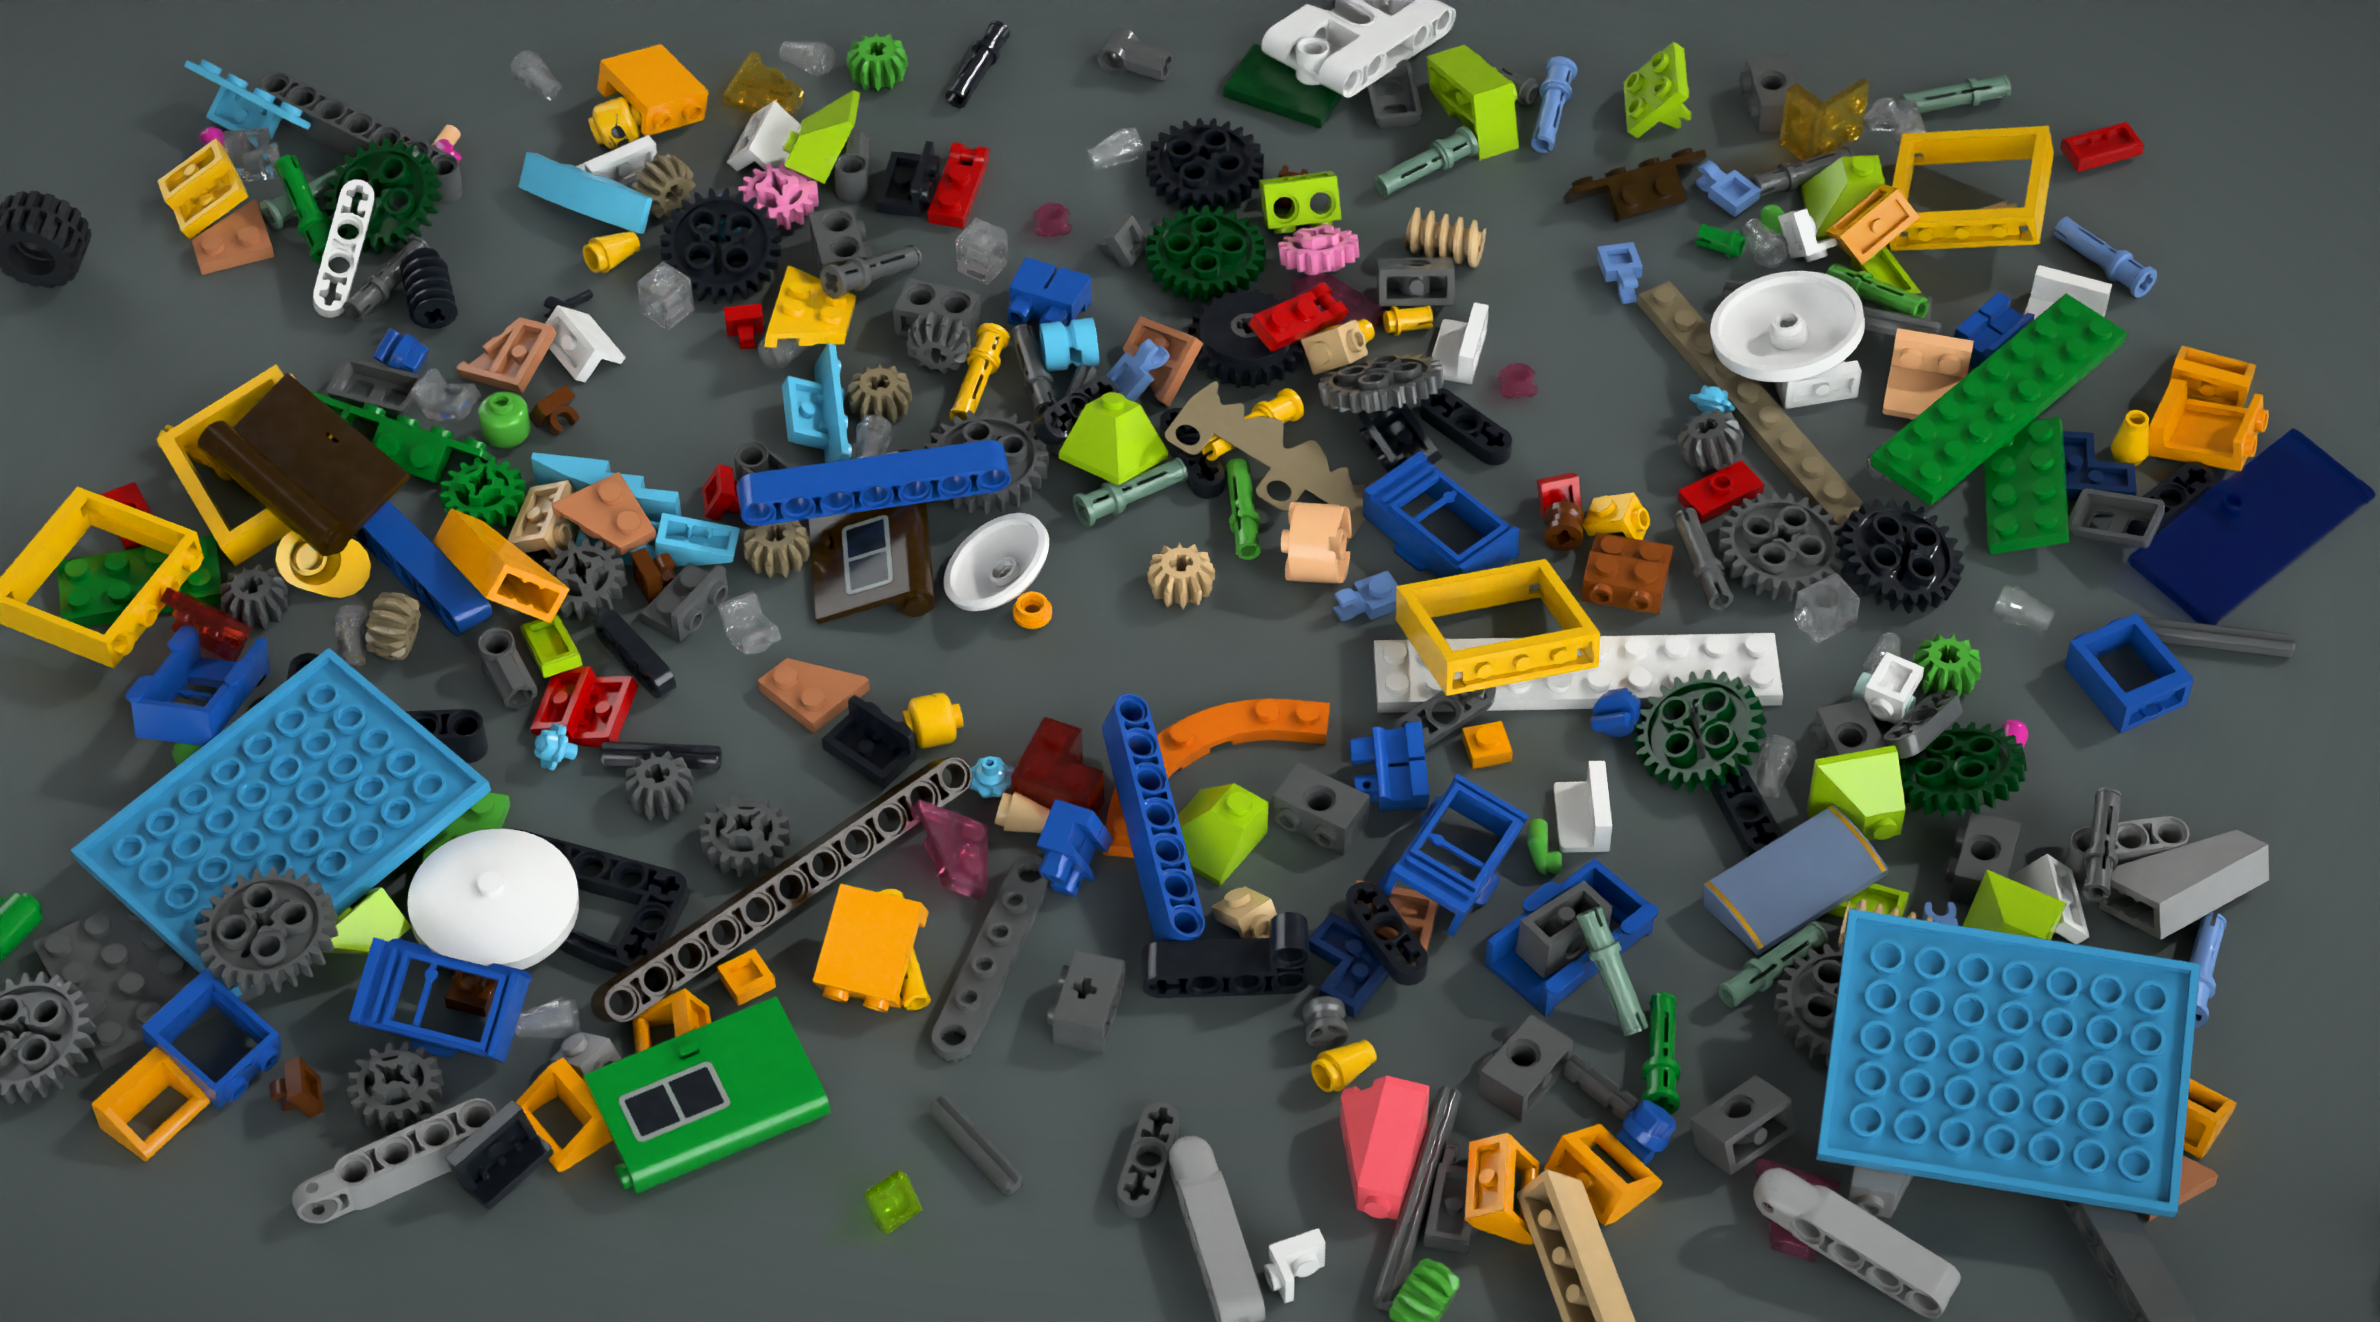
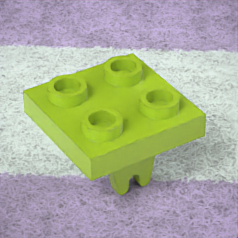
M1673 42L1663 51L1657 52L1647 64L1638 71L1631 73L1626 81L1623 82L1627 132L1637 139L1658 122L1679 129L1681 128V120L1679 118H1683L1686 121L1692 118L1691 112L1683 104L1689 98L1685 52L1683 47Z

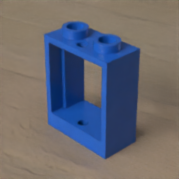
M2138 613L2123 619H2114L2105 627L2091 633H2082L2070 641L2064 665L2065 669L2120 734L2187 705L2194 680ZM2130 645L2158 679L2125 693L2097 658Z
M206 969L141 1027L145 1045L150 1050L156 1046L167 1054L208 1096L211 1103L217 1109H220L228 1101L234 1102L240 1098L247 1090L249 1081L260 1071L264 1073L270 1070L277 1063L282 1052L279 1033ZM212 1006H215L258 1044L217 1083L213 1082L171 1045L177 1037Z

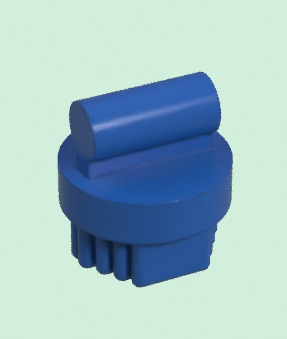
M389 328L372 357L387 365V367L416 374L425 362L429 348L419 343L418 339L407 333L403 336Z
M1628 688L1608 690L1607 693L1599 698L1593 708V717L1591 719L1593 731H1602L1612 737L1627 736L1634 730V725L1640 720L1641 700L1636 699V695H1632L1631 691L1628 692Z
M1642 1100L1636 1110L1630 1111L1622 1122L1624 1129L1618 1133L1616 1139L1644 1165H1647L1654 1158L1655 1152H1663L1671 1141L1670 1136L1676 1129V1120L1662 1107L1648 1100Z

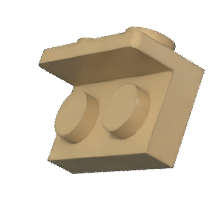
M565 480L530 487L507 540L524 553L546 549L554 560L556 559L554 553L556 547L562 551L568 550V541H574L580 526L565 517L562 519L556 517L551 503L577 492L571 483Z

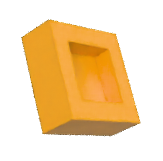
M1502 721L1462 728V741L1472 769L1512 762L1513 751Z
M755 948L717 966L718 977L738 1006L776 988L775 977Z

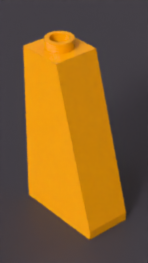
M451 508L433 540L438 549L485 598L550 624L570 590L565 584L484 521Z

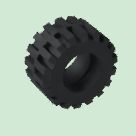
M21 191L16 192L15 196L9 195L0 205V267L2 272L7 276L16 278L15 280L18 282H26L35 287L41 285L46 288H54L55 284L58 286L66 285L68 281H72L76 277L90 242L91 230L88 228L89 223L87 219L80 217L82 213L77 208L69 206V202L64 199L59 200L55 198V195L49 193L45 195L39 191H30V193Z

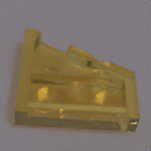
M751 51L723 94L724 106L754 114L773 101H776L786 112L794 117L804 101L803 89L793 81L787 80L777 68L769 69L761 62V56L757 52Z

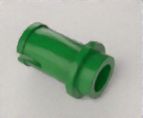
M1705 223L1700 226L1697 237H1701V239L1696 240L1697 247H1704L1724 253L1728 259H1732L1733 256L1739 258L1746 243V237L1740 235L1739 230L1729 232L1708 226Z

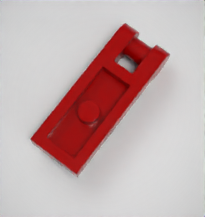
M952 142L948 161L927 212L928 223L964 229L988 166L989 147L977 146L976 149L966 148L964 143ZM963 162L973 163L972 166L962 165Z
M1322 282L1309 292L1254 314L1248 325L1268 349L1273 352L1339 323L1346 317L1349 310L1341 301L1337 302L1331 296L1332 290L1325 282ZM1318 305L1323 308V312L1317 307Z

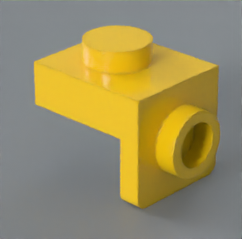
M1632 492L1593 498L1582 526L1588 536H1595L1596 532L1603 534L1623 532L1626 538L1643 540L1650 524L1648 511L1642 506L1635 493Z

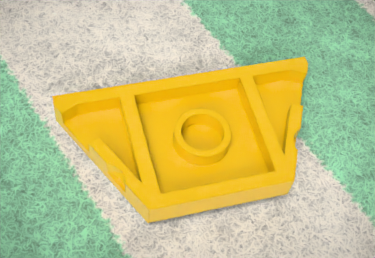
M787 266L766 332L764 346L770 348L777 347L778 339L797 338L798 346L827 345V343L834 345L844 344L855 308L856 295L846 291L840 298H830L823 291L819 278L793 266Z

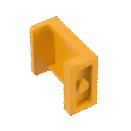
M662 44L600 60L597 90L604 97L620 93L642 116L640 132L644 136H651L704 120L708 90Z
M2172 378L2149 425L2150 456L2187 463H2201L2206 466L2241 472L2247 458L2253 457L2256 452L2258 433H2264L2268 424L2269 412L2263 409V395L2254 394L2248 408L2188 399L2187 381Z
M840 884L812 982L820 990H823L822 996L830 1000L847 1003L848 997L864 1000L863 1006L875 1011L888 1012L889 1006L901 1009L903 1000L900 997V992L918 927L925 928L929 911L921 902Z

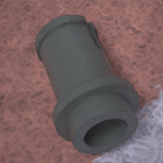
M1502 67V70H1498L1499 73L1514 83L1517 90L1516 101L1519 104H1532L1537 100L1540 94V86L1534 78H1524L1507 67Z

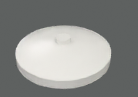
M1788 271L1763 276L1733 291L1716 309L1712 317L1710 332L1715 354L1729 370L1753 380L1786 382L1815 376L1845 360L1862 339L1865 319L1859 296L1852 287L1842 280L1818 272Z
M487 829L471 832L450 840L428 856L412 879L407 905L411 928L419 944L429 947L432 953L484 966L497 963L523 970L547 958L569 936L579 911V892L576 876L571 864L554 845L524 831Z

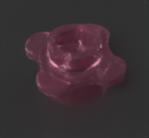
M1050 202L1043 204L1034 212L1033 216L1038 224L1035 227V233L1038 236L1067 235L1071 232V225L1067 221L1070 217V211L1063 205Z
M1524 363L1509 364L1505 369L1498 372V380L1502 382L1500 394L1508 399L1524 396L1534 397L1538 393V387L1533 382L1535 371Z

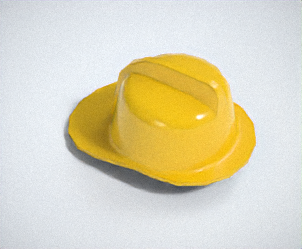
M291 530L282 537L276 550V565L286 582L297 588L327 597L344 598L354 595L365 586L370 577L371 563L368 553L359 542L352 538L340 553L322 556Z

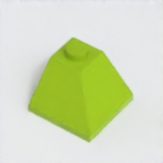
M855 90L849 92L803 119L797 132L790 130L782 147V150L787 152L784 166L825 184L855 125L860 93Z
M1878 155L1841 157L1801 185L1804 207L1816 225L1815 237L1817 241L1830 239L1825 231L1880 185L1885 184Z
M1109 392L1085 405L1059 451V459L1119 486L1168 459V451L1142 406L1125 398L1120 393Z
M1896 746L1815 759L1806 809L1808 816L1812 818L1834 804L1861 831L1868 841L1874 839L1886 840L1893 836L1901 835L1906 808Z
M1235 783L1201 789L1177 815L1192 871L1218 886L1225 882L1268 833V802Z
M1986 870L1963 927L2051 940L2067 903L1990 870Z
M382 887L372 888L337 916L338 921L335 922L338 930V936L331 938L334 950L329 952L322 951V953L368 955L373 937L388 942L394 938L403 940L401 936L411 928V925Z

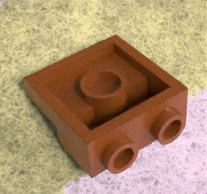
M1596 532L1584 574L1581 601L1631 609L1638 612L1660 614L1672 560L1673 545Z

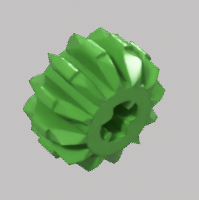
M875 33L874 37L870 38L862 35L860 42L851 43V49L846 58L847 69H849L853 83L862 84L864 90L875 87L878 92L881 87L886 86L893 89L895 82H902L906 67L908 66L907 55H905L901 41L893 40L891 34L879 37Z
M1938 633L1932 641L1923 639L1919 650H1916L1912 663L1924 667L1923 678L1918 684L1922 685L1924 695L1945 690H1955L1958 692V696H1961V693L1970 695L1975 684H1977V680L1980 679L1982 671L1979 650L1971 649L1969 639L1961 642L1957 641L1954 633L1949 639H1944Z
M1429 1258L1421 1260L1414 1267L1392 1302V1306L1389 1309L1390 1318L1395 1322H1438L1457 1293L1459 1277L1440 1262H1435Z

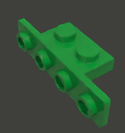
M368 403L364 404L363 409L350 405L347 411L361 421L378 426L372 443L409 475L437 485L440 483L452 451L473 459L479 457L485 463L491 457H494L485 451L487 445L469 437H465L463 443L453 440V433L445 429L431 426L430 431L418 428L420 422L398 414L396 420L385 417L387 411Z

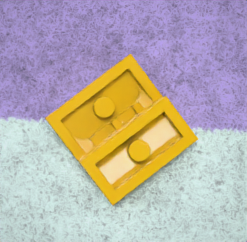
M216 138L158 180L164 201L174 210L180 230L189 239H192L248 198L246 189L233 163Z

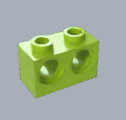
M1332 171L1259 180L1264 224L1268 229H1274L1276 234L1294 232L1297 225L1310 224L1311 228H1315L1321 225L1333 226L1332 221L1342 220L1337 175ZM1319 192L1326 193L1328 196L1326 206L1320 210L1311 209L1310 200L1312 196ZM1281 197L1290 198L1292 202L1291 209L1284 215L1275 214L1273 206L1276 200Z

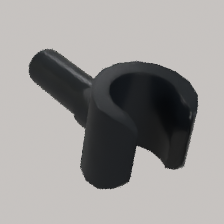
M587 289L565 301L549 296L544 302V307L549 308L550 311L544 317L549 318L557 305L574 309L577 305L593 297L592 291Z

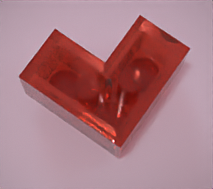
M1044 716L1011 775L1012 795L1016 791L1050 810L1055 799L1093 810L1097 816L1105 801L1104 771L1081 764L1083 760L1082 728Z

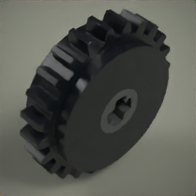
M1242 289L1236 293L1225 292V296L1221 298L1212 297L1209 306L1202 304L1200 306V314L1194 313L1192 315V323L1188 325V334L1198 338L1203 343L1194 360L1198 361V370L1203 371L1207 369L1208 378L1217 377L1221 380V384H1234L1236 388L1241 386L1256 388V385L1262 384L1270 386L1273 380L1283 381L1285 372L1293 374L1295 372V364H1302L1303 354H1306L1301 340L1271 352L1248 325L1254 314L1287 300H1278L1274 298L1273 293L1267 295L1260 293L1259 290L1245 292Z

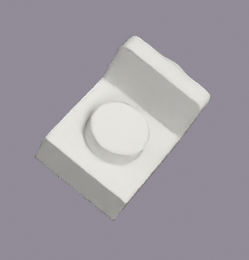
M1807 209L1791 211L1778 216L1791 258L1805 256L1806 262L1814 261L1828 256L1826 249L1838 245L1836 238L1816 240V225L1812 217L1809 216Z
M1886 652L1865 687L1864 702L1870 714L1878 720L1897 724L1904 717L1905 706L1923 678L1924 667Z
M1319 1228L1269 1245L1268 1264L1264 1265L1265 1277L1272 1291L1278 1290L1284 1303L1294 1301L1295 1276L1306 1277L1325 1266L1326 1242Z

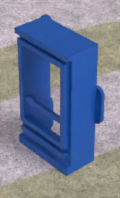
M1421 451L1364 489L1363 517L1396 542L1394 545L1395 554L1417 571L1429 569L1439 578L1498 568L1519 556V528L1516 526L1512 528L1427 461V456ZM1423 492L1436 501L1414 518H1411L1400 509ZM1443 505L1484 537L1460 555L1456 554L1419 524L1420 521Z
M192 625L180 627L168 642V649L172 650L171 654L153 676L145 675L139 677L126 693V700L130 701L132 706L135 737L204 746L222 731L262 678H267L270 674L267 639L258 638L243 659L238 662L202 658L199 631ZM188 684L219 687L215 694L194 692L191 689L184 690ZM178 696L184 699L209 700L205 707L174 703Z
M1456 774L1444 795L1436 797L1420 821L1421 829L1398 863H1392L1388 867L1377 886L1389 898L1401 881L1455 913L1446 932L1454 937L1474 905L1477 907L1484 906L1500 881L1496 871L1516 842L1529 815L1461 775ZM1449 807L1502 838L1486 863L1479 861L1445 841L1442 835L1432 833ZM1427 839L1434 846H1441L1480 869L1481 871L1474 882L1420 851Z
M1595 858L1560 885L1556 882H1547L1523 901L1522 909L1525 912L1487 940L1485 966L1544 1017L1553 1011L1554 1006L1593 977L1599 970L1594 961L1590 962L1587 954L1590 950H1588L1556 974L1552 973L1543 979L1516 953L1521 919L1582 881H1585L1613 907L1611 918L1620 926L1611 933L1614 941H1619L1622 950L1619 951L1620 954L1643 936H1649L1653 931V923L1658 915V907L1645 900Z
M373 937L348 1021L363 1028L410 1039L411 1045L415 1050L422 1046L425 1048L426 1053L451 1058L458 1051L506 1063L526 992L532 978L530 973L525 970L497 963L484 966L432 953L431 949L425 945L396 938L388 942ZM410 960L430 964V968L425 971L426 981L412 1025L393 1021ZM438 967L498 982L480 1042L420 1027L433 981L438 978Z

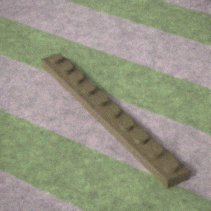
M1671 281L1638 294L1637 305L1708 387L1716 386L1728 392V401L1735 407V410L1732 411L1733 416L1804 498H1808V503L1812 507L1819 504L1823 505L1822 516L1833 514L1832 525L1843 526L1852 511H1858L1864 502L1757 380L1738 375L1721 363L1713 348L1711 327Z

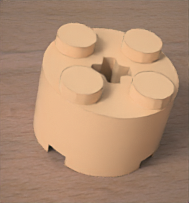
M1291 502L1288 513L1290 530L1284 529L1281 535V552L1288 553L1285 565L1286 580L1329 584L1343 583L1347 576L1351 551H1346L1347 538H1351L1352 535L1349 508L1336 504Z

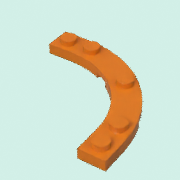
M1252 699L1222 704L1187 716L1157 735L1167 777L1169 779L1179 768L1183 770L1196 760L1209 754L1210 748L1228 741L1232 745L1265 740L1326 744L1330 703L1293 699ZM1115 787L1106 821V829L1114 839L1108 852H1103V855L1134 858L1117 788Z

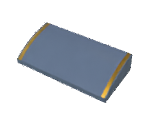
M1833 804L1703 884L1704 907L1759 956L1805 927L1809 922L1815 921L1887 876L1888 867L1861 831Z

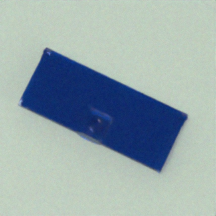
M2292 428L2247 463L2241 472L2237 471L2227 480H2221L2208 490L2198 503L2156 534L2147 549H2137L2129 555L2127 561L2136 571L2188 613L2197 623L2217 625L2219 621L2364 505L2372 501L2376 494L2370 486L2361 479H2358L2302 432Z

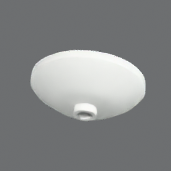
M1012 513L995 518L976 529L956 549L946 567L943 584L948 598L963 610L983 611L1002 606L1019 596L1036 579L1046 561L1049 549V535L1046 528L1036 517L1030 514Z

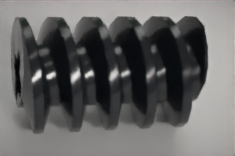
M423 247L408 252L401 259L399 268L410 318L422 328L437 329L450 325L456 319L458 311L447 263L440 258L439 253L434 248Z

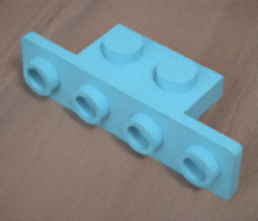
M202 59L200 65L189 60L184 65V67L221 85L206 118L261 147L268 148L282 118L308 130L312 124L300 117L303 112L302 110L284 101L280 107L273 103L276 98L275 96L257 87L252 93L246 89L249 84L248 82L230 73L226 79L220 76L222 69Z
M827 343L814 366L815 382L787 376L782 385L788 442L824 450L825 463L849 460L852 452L846 432L848 417L844 415L843 408L845 390L841 387L840 383L841 361L837 359L836 345Z

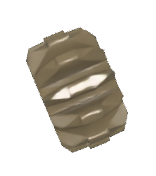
M669 153L665 156L656 154L652 162L644 161V169L635 173L638 180L631 187L653 198L649 212L653 216L655 215L658 218L663 215L671 217L672 209L682 210L681 201L683 199H692L689 191L696 186L692 181L694 173L676 156H672Z
M879 363L875 369L864 366L862 374L855 373L852 375L851 384L848 385L847 401L850 404V411L853 413V417H861L864 425L872 421L876 422L880 428L882 422L888 421L895 425L897 417L907 416L908 407L911 406L912 389H910L906 373H898L895 365L884 369Z
M799 520L751 526L750 530L745 531L743 538L745 547L743 548L744 558L747 560V564L752 565L755 574L766 572L769 579H771L775 574L781 573L787 578L789 570L800 572L803 565L802 562L808 561V556L810 555L809 534L805 527H801Z
M382 592L373 602V608L369 612V620L366 624L367 633L365 640L368 652L388 660H404L413 649L414 641L417 640V630L420 627L419 618L421 613L418 600L398 592Z

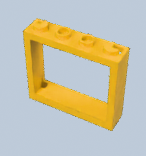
M2049 126L1902 134L1892 187L1898 188L1907 201L1914 165L2032 159L2025 207L1916 212L1920 218L1903 231L1908 232V236H1901V232L1889 242L1891 251L2040 244L2054 156ZM1915 154H1923V156H1914V155H1915ZM2021 226H2028L2029 231H2021Z
M277 364L156 438L218 545L235 567L281 539L291 529L266 508L232 530L187 454L198 448V440L202 432L210 424L216 421H225L232 427L236 425L284 376Z
M77 486L0 577V624L114 669L122 658L132 651L135 642L143 632L155 623L158 614L169 600L177 596L180 587L190 574L200 567L204 556L198 534L191 529ZM91 525L169 555L104 635L26 604Z
M1546 559L1396 586V621L1446 696L1599 667L1600 632ZM1539 584L1538 589L1529 590V585ZM1541 598L1563 630L1453 651L1431 618ZM1577 650L1582 656H1577ZM1455 672H1460V679L1453 680Z

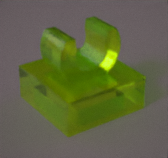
M900 1170L895 1171L863 1193L878 1229L886 1234H889L923 1210L907 1174Z

